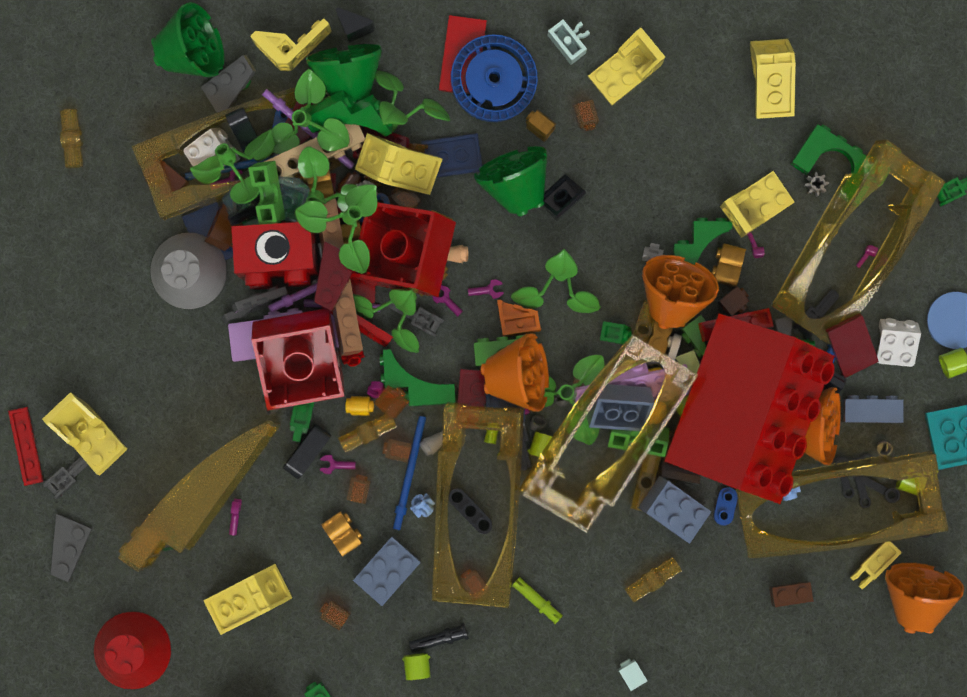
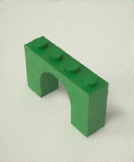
M817 124L790 165L807 175L821 154L828 151H836L843 154L850 162L851 175L838 196L852 206H855L882 166L878 164L879 161L876 158L864 155L863 150L859 147H852L847 144V140L844 137L832 134L827 126Z

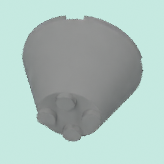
M181 233L172 236L159 246L151 262L153 286L159 296L172 306L182 309L203 307L212 302L225 285L227 276L224 255L219 248L205 242L206 237L203 235Z

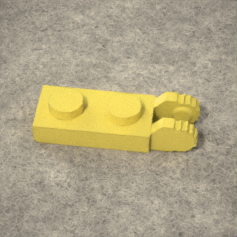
M886 539L850 578L854 581L865 571L869 576L861 581L859 585L863 589L872 580H875L902 552L889 539Z

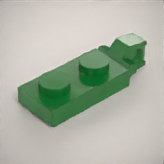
M315 402L295 405L293 407L290 421V431H294L292 441L301 443L302 434L308 433Z

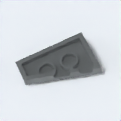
M242 55L221 71L219 75L213 77L201 87L220 119L225 118L229 108L234 105L237 100L236 98L242 89H245L256 72L247 55Z
M58 513L56 514L50 575L67 582L70 581L92 528Z

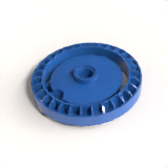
M484 35L467 43L456 56L450 75L451 88L456 101L469 115L486 122L506 121L520 114L528 106L535 94L537 87L535 62L527 49L514 39L503 35ZM491 47H500L512 52L521 61L526 77L522 76L520 65L514 57L501 50H491ZM486 48V51L480 53L479 49ZM476 52V56L471 60L466 70V85L470 93L467 96L461 82L462 67L467 58ZM495 74L498 76L499 81L496 83L491 82L489 76ZM522 81L527 82L526 88L521 87ZM519 92L524 93L516 104L503 110H487L480 107L486 100L492 103V107L502 106L511 102ZM472 98L478 101L477 105L471 101Z

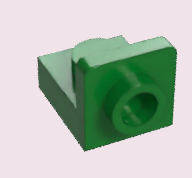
M603 321L600 340L628 346V342L632 337L631 327Z
M313 682L306 687L307 692L304 693L305 697H331L322 682L318 684Z

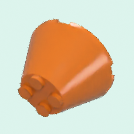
M675 255L656 256L646 262L642 271L649 314L658 323L660 328L684 327L688 321L715 300L719 291V285L714 275L707 268L697 262L695 265L686 262L684 257Z
M525 334L490 356L486 363L481 365V372L485 377L484 391L486 394L533 412L541 411L545 407L547 397H544L545 388H549L546 354L542 343H537L536 339L538 337L535 334Z
M834 387L821 392L819 398L821 403L820 413L813 422H810L805 436L807 440L805 454L824 465H830L833 462L837 450V445H834L835 434L839 435L840 395L835 393L837 388Z
M899 563L893 565L891 570H887L885 574L897 622L908 633H915L916 631L933 633L936 626L964 594V585L956 576L947 571H944V574L935 571L934 566Z

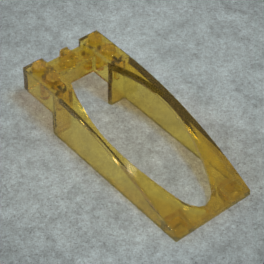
M295 87L273 94L278 99L281 98L285 101V105L290 109H293L297 102L295 99ZM261 97L132 146L162 220H167L199 206L204 208L231 198L230 191L232 187L241 181L235 180L209 185H188L173 192L161 160L178 153L183 156L182 145L194 135L228 122L225 114L242 107L246 114L255 110L275 109L269 100ZM288 160L289 168L296 169V163L293 160Z
M876 140L858 173L846 174L771 305L829 345L831 344L825 330L861 313L907 249L945 183L943 179L932 171H926L902 154V150L889 140ZM890 173L910 189L901 204L888 205V209L898 215V218L851 300L830 314L818 319L808 318L804 309L805 300L814 275L829 244L849 215L872 192L883 185Z
M632 335L601 370L559 426L519 488L521 494L587 533L605 504L611 507L615 505L698 375ZM651 361L659 362L664 369V379L659 395L642 430L625 453L601 475L588 483L577 501L552 488L551 485L558 475L565 478L564 472L558 465L560 456L605 386L635 366Z
M447 402L444 406L442 446L438 451L432 601L505 608L510 606L520 492L524 408L479 407ZM466 428L501 431L500 451L497 454V459L507 461L511 482L509 527L505 543L489 581L480 591L475 593L466 591L458 579L451 552L448 529L450 485L458 456L465 443Z
M269 420L233 439L198 464L168 492L143 524L133 530L130 535L133 538L129 543L125 542L119 550L121 554L118 558L138 572L151 568L167 544L179 553H183L184 548L188 551L192 550L281 424Z
M926 451L894 458L882 455L792 472V489L824 479L845 476H876L899 481L915 478L920 507L919 512L901 515L894 511L892 513L894 524L884 529L826 540H796L762 531L754 525L752 515L756 508L766 502L767 499L736 489L748 558L844 549L948 531L937 476L939 471L936 454Z

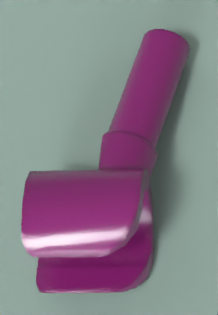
M752 232L748 233L754 258H763L765 255L764 247H757Z
M868 245L863 257L856 266L860 268L869 255L875 257L878 248Z

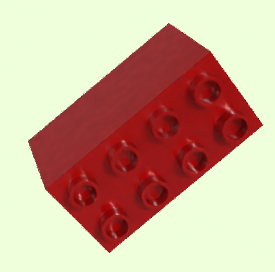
M718 314L665 462L746 493L781 504L783 497L787 496L792 489L793 477L791 474L796 460L800 459L806 451L807 440L805 436L810 422H813L820 413L821 403L819 398L824 384H828L834 375L833 360L835 356L796 337Z

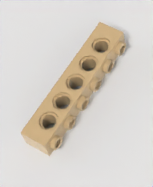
M344 124L350 137L348 147L325 153L319 146L316 137L264 162L275 161L279 171V182L283 180L284 183H287L294 179L293 175L300 173L298 159L304 148L313 147L324 153L328 159L332 157L338 159L346 155L345 151L349 149L353 152L363 147L362 143L365 141V137L359 125ZM288 160H293L296 163V169L289 168Z

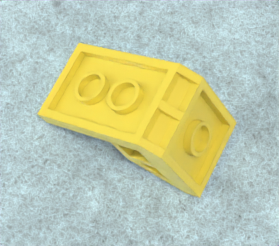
M323 18L312 25V30L307 35L304 33L297 40V45L286 34L255 31L250 37L253 43L280 71H292L332 30L329 23Z
M639 28L618 49L616 54L588 75V78L612 106L655 72L663 64L665 56L645 31Z
M789 40L750 41L753 75L756 80V119L795 116L796 62L795 53Z
M367 133L355 170L381 183L430 195L442 158L410 150L397 143Z
M772 171L747 189L724 201L720 208L729 221H732L733 227L742 238L795 202L775 172Z
M71 392L42 419L67 444L74 447L99 476L127 450L126 446L86 402Z
M276 564L203 601L220 635L285 603L292 599V596Z

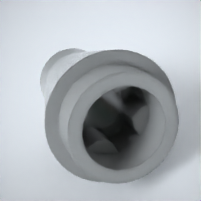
M444 431L422 439L419 445L423 452L429 456L441 448L449 438Z

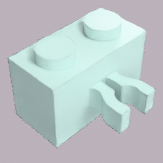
M563 19L548 30V37L570 65H572L586 54L587 48L580 39L586 38L590 35V32L587 30L585 33H580L576 36L579 28L583 27L582 22L577 24L572 31Z

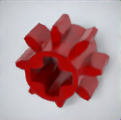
M363 350L358 354L340 355L343 364H348L351 367L359 365L361 358L365 357Z

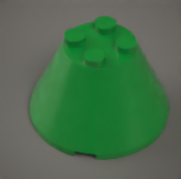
M193 2L183 4L157 36L152 38L151 43L155 54L153 59L157 66H161L164 70L173 73L209 78L219 75V70L223 69L224 66L222 39L218 29H214L210 23V15L200 5Z
M356 44L348 45L349 50L337 51V47L306 57L307 65L323 81L326 93L329 96L343 90L347 96L349 95L352 98L353 103H356L358 100L370 96L382 48L381 45Z
M531 146L527 147L528 151L519 153L517 149L498 156L479 168L480 173L478 175L475 173L474 179L509 213H516L517 216L526 215L528 210L539 208L545 204L543 200L548 153L544 147Z

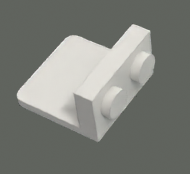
M210 128L185 147L184 154L192 166H196L205 159L216 156L215 149L218 145L226 143L230 148L234 146L228 141V136L221 128ZM236 154V162H238L240 158Z
M880 319L879 329L881 337L877 351L879 361L877 363L914 366L921 337L919 324L912 320Z

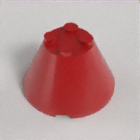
M141 612L118 614L108 620L97 634L94 644L96 665L105 679L120 688L140 689L151 685L163 675L170 662L171 645L168 633L158 620L148 614Z

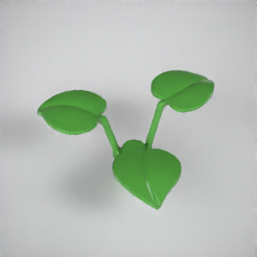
M310 69L302 74L295 87V99L299 104L307 105L301 107V110L294 111L292 114L294 129L288 123H278L273 127L271 131L273 132L275 147L272 153L281 154L300 145V139L295 135L298 133V126L307 127L311 125L320 129L317 140L319 146L326 151H337L349 145V132L341 121L329 118L322 127L312 122L311 115L306 112L311 103H320L326 94L325 84Z
M376 72L375 79L378 84L387 90L393 91L391 103L383 101L379 105L383 125L394 124L392 132L396 130L398 125L406 124L408 118L419 109H424L428 115L434 118L450 121V117L444 107L432 99H424L422 101L423 104H420L405 115L394 106L398 91L404 89L402 82L388 72Z
M270 129L250 142L245 149V154L237 151L234 147L230 148L226 143L218 145L215 149L216 156L209 157L198 165L190 167L193 176L201 183L210 184L220 178L224 165L230 166L241 181L232 187L230 191L231 199L237 204L251 202L258 196L259 189L257 186L252 187L250 176L244 180L234 166L236 154L248 160L253 158L256 161L266 159L274 151L273 132Z
M306 147L299 156L298 169L304 178L314 177L313 187L307 199L300 192H291L285 196L283 206L286 218L282 221L298 222L295 216V209L308 201H318L326 204L336 197H339L337 205L344 213L349 208L345 202L346 195L357 185L345 184L341 188V193L324 198L323 193L316 190L317 176L322 177L327 174L330 168L329 160L319 150L313 147Z
M361 185L351 189L345 198L346 205L349 208L344 213L341 212L330 218H326L328 211L318 201H308L295 209L297 221L305 230L311 233L323 232L326 229V222L342 218L346 224L351 225L352 228L348 239L349 244H344L340 248L339 259L350 270L358 273H365L370 262L369 249L362 240L352 242V238L357 227L356 222L361 217L371 216L377 209L376 185Z
M565 249L547 260L545 268L551 275L541 292H538L534 287H523L511 295L512 300L523 307L538 308L544 302L541 296L544 295L553 277H555L558 281L567 279L569 295L572 297L567 300V305L570 309L579 313H591L601 308L599 300L592 293L585 291L573 293L570 278L577 274L578 268L573 258Z
M392 289L389 292L390 300L377 308H372V303L365 297L353 294L356 313L362 318L371 319L374 316L373 312L375 313L391 303L402 311L403 315L397 326L398 329L391 331L393 339L401 348L419 353V342L416 336L409 330L402 329L406 315L411 316L416 312L415 300L417 296L413 289Z
M602 355L585 357L575 365L573 376L580 380L578 383L572 386L568 384L563 385L557 392H554L556 390V383L549 376V388H545L544 397H547L545 407L551 406L554 403V395H560L562 399L570 401L578 415L570 419L568 424L569 433L573 438L587 445H592L595 442L600 428H589L586 411L582 414L574 402L577 396L575 388L582 385V383L587 386L604 381L606 370Z

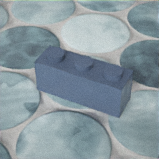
M848 395L847 399L842 400V423H903V400H898V396H886V399H878V396H867V399H859L858 395Z

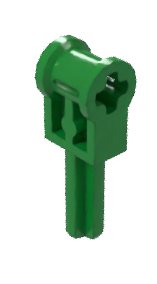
M957 177L932 189V192L936 194L940 202V207L966 195L967 177L960 181Z

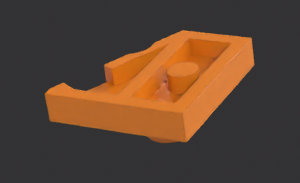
M497 300L503 337L541 331L538 311Z

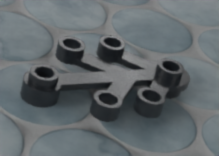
M865 454L852 460H848L845 457H837L833 460L831 465L832 471L840 476L844 490L842 494L845 498H852L855 494L854 489L850 487L849 475L855 478L860 496L859 505L862 508H868L871 505V499L867 495L865 485L884 495V499L889 503L899 501L900 492L898 489L886 488L869 478L878 474H888L890 472L888 464L882 463L878 467L858 472L852 467L861 464H872L873 456L871 454ZM865 456H869L871 458L869 463H866L864 461ZM839 463L844 464L843 470L838 469ZM883 465L887 467V471L885 473L881 471V467ZM847 489H850L852 491V494L850 496H846L845 491ZM891 491L895 494L893 499L888 497V493ZM865 498L868 500L867 506L862 505V500Z

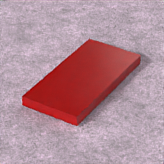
M449 15L439 91L452 92L450 75L454 60L467 43L485 35L487 20ZM476 52L467 58L462 67L461 82L467 95H470L466 85V70L471 60L476 56Z

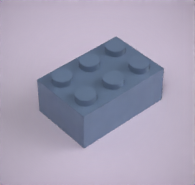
M595 383L586 409L589 428L645 432L655 404L651 387Z
M659 476L638 507L689 544L711 513L706 507L661 476Z
M392 536L353 581L383 606L421 561Z

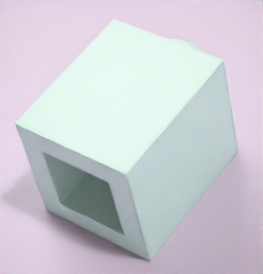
M627 659L620 664L621 668L618 670L630 691L647 682L635 660Z

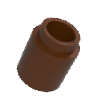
M348 172L337 185L336 192L341 193V188L345 184H359L363 178L356 172L352 174Z

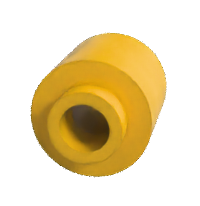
M351 396V398H346V413L370 416V412H374V401H371L370 397Z

